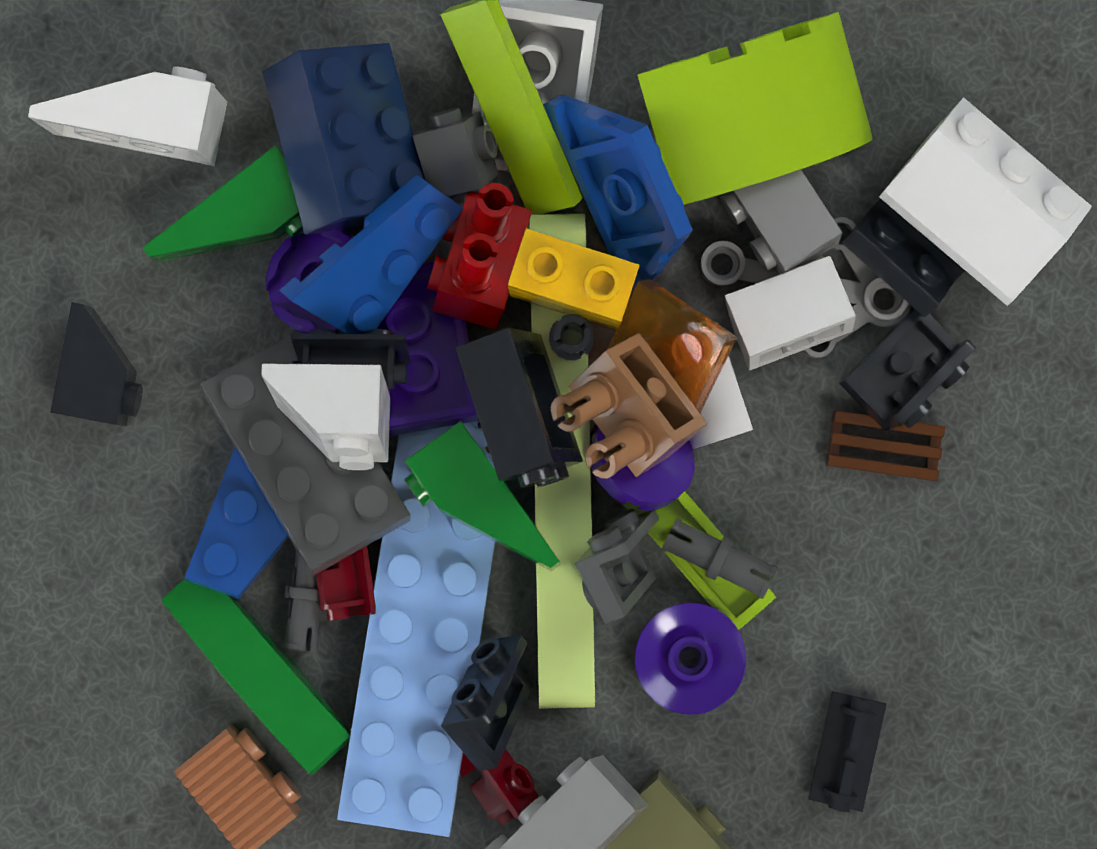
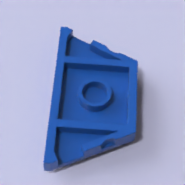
M559 95L544 103L543 106L609 255L640 265L629 299L635 298L652 286L693 231L685 213L683 201L675 190L662 160L660 148L654 141L648 125L567 95Z

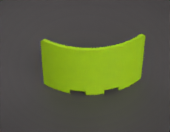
M839 12L749 39V41L740 43L743 53L730 57L728 47H723L637 74L656 142L661 151L662 160L684 205L815 165L872 141L870 125Z

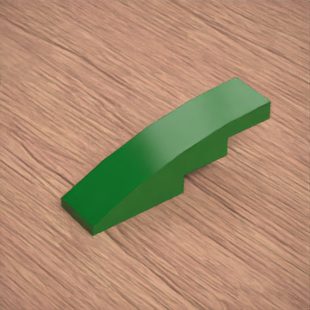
M184 579L161 599L177 622L233 690L308 774L313 775L349 743L351 735L349 730L293 660L280 651L249 611L243 609L234 597Z

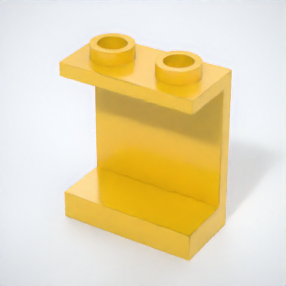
M526 228L508 282V288L511 297L566 315H579L588 322L617 331L622 322L640 265Z

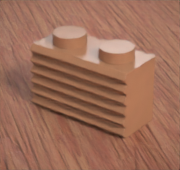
M231 724L179 766L174 773L181 780L183 786L188 789L189 793L195 797L197 803L202 806L204 812L210 816L218 829L223 832L225 838L231 842L233 848L257 849L298 816L302 809L296 801L301 798V794L296 785L284 772L280 771L274 775L263 762L261 757L266 754V750L259 739L248 728L245 727L239 732L234 724Z

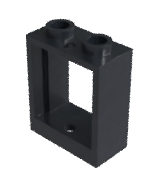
M506 328L456 347L499 481L519 480L521 488L533 485L543 487L569 478L567 468L582 463L583 459L574 432H566L558 426L562 421L569 418L568 414L555 421L552 418L551 404L555 398L561 396L541 334Z

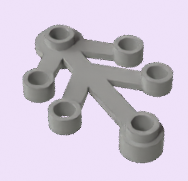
M846 217L834 219L836 224L845 225L850 232L856 226L852 220ZM718 241L711 244L703 252L700 259V272L703 278L709 284L716 287H727L734 284L737 280L756 284L779 275L774 267L766 271L759 261L745 258L742 250L734 243L728 241ZM838 244L832 250H839L843 254L858 280L856 282L840 278L850 303L854 305L852 308L856 317L853 331L829 340L827 348L823 352H815L811 348L803 350L807 356L814 359L828 356L833 351L837 342L867 323L878 327H889L899 323L911 308V305L843 244ZM717 255L727 256L732 263L730 273L726 275L716 274L711 267L712 259ZM820 255L819 257H817L816 259L812 260L811 262L817 261V260L822 259V258H824V257H823V255ZM879 289L889 291L893 297L892 306L887 310H881L874 304L873 297Z

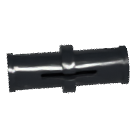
M565 315L559 321L557 320L553 323L549 332V343L558 357L576 361L581 359L584 353L587 355L591 351L595 333L592 325L585 318L579 315ZM575 330L581 333L582 341L572 346L565 342L563 343L561 336L565 331Z

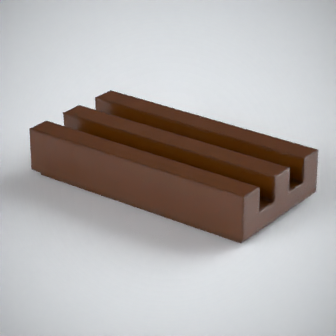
M833 411L826 466L938 481V462L942 455L941 441L944 437L946 426L917 422L910 428L902 424L889 429L891 431L930 436L929 445L922 446L842 434L844 424L877 429L883 428L869 415ZM840 446L926 457V467L920 468L839 456Z

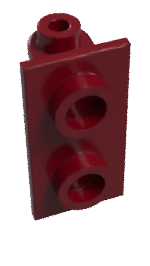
M367 546L333 564L334 569L323 570L316 574L320 610H326L328 621L350 618V616L376 614L374 597L376 579L370 570Z
M506 748L497 768L480 771L483 777L469 786L487 812L490 819L496 817L501 825L506 824L513 818L518 819V816L534 800L540 797L534 789V781L529 771L523 765L516 763ZM464 753L460 769L462 778L477 769Z

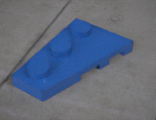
M416 175L364 218V229L342 248L336 243L319 256L323 264L301 282L294 277L279 291L290 301L346 334H364L368 330L376 329L463 208Z
M235 447L184 578L188 582L240 599L282 547L281 544L288 535Z

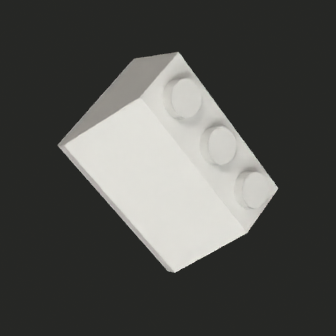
M964 97L929 134L879 196L1007 306L1014 301L1067 242L1092 207Z

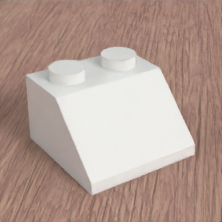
M262 364V377L277 407L331 462H339L341 468L348 470H369L374 468V462H388L390 394L381 365Z

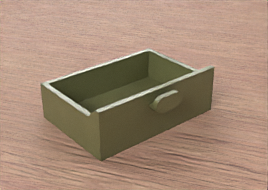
M661 769L657 770L636 790L649 805L605 848L732 849L720 836L727 830L721 819L706 804L697 810Z

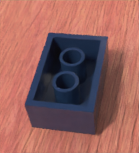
M390 43L298 50L262 71L305 235L364 226V218L414 176L418 175L425 180L412 137L414 134Z

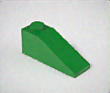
M275 145L142 247L144 252L153 260L161 262L278 239L286 232L291 238H294L304 232L284 155Z
M461 421L404 460L413 472L404 480L423 507L433 501L443 514L550 571L560 566L557 556L504 481H499L496 470Z

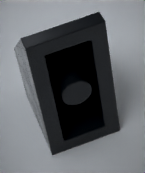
M71 302L50 413L127 426L128 416H137L142 400V384L135 383L137 371L95 309L84 304Z

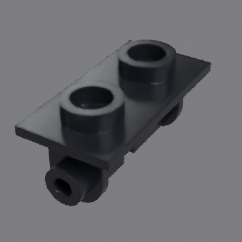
M315 329L308 332V334H291V342L298 361H292V364L381 365L389 390H395L396 384H407V364H411V358L405 334H395L384 329H372L364 334H339L329 329Z
M832 691L808 800L828 804L829 808L842 812H850V809L863 812L887 703Z

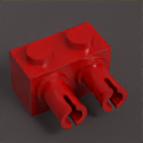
M490 183L480 188L478 194L471 191L467 192L463 210L442 237V240L452 242L448 258L436 256L427 289L437 291L432 311L494 330L497 329L509 293L508 282L532 213L530 209L513 205L514 198L506 186L499 183Z

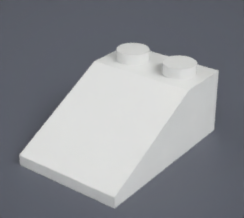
M498 0L542 103L544 104L562 94L588 103L597 54L603 4L578 0ZM474 92L472 113L480 111L484 125L489 126ZM497 144V155L494 158L497 170L509 172Z
M173 67L172 75L152 72L31 105L28 117L55 135L215 166L227 101L215 88V84L206 81L207 75L205 73L183 67Z

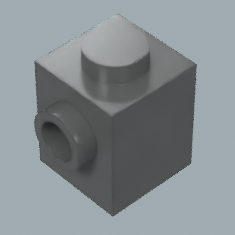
M456 107L434 113L427 117L429 125L412 135L425 180L446 196L480 189L499 175L494 159L497 155L496 140L490 126L484 125L480 111L462 116L460 108Z

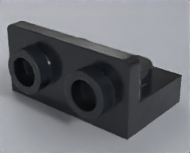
M881 198L860 219L842 242L843 245L925 318L940 304L953 283L966 271Z

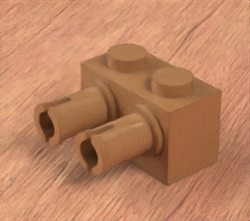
M640 333L606 350L568 386L571 392L555 398L551 404V414L554 421L567 413L572 415L558 425L562 430L573 432L584 423L593 419L606 438L591 444L586 450L585 458L588 467L602 459L606 460L607 463L592 472L594 475L605 479L615 475L617 471L625 466H628L635 477H638L670 457L707 425V422Z

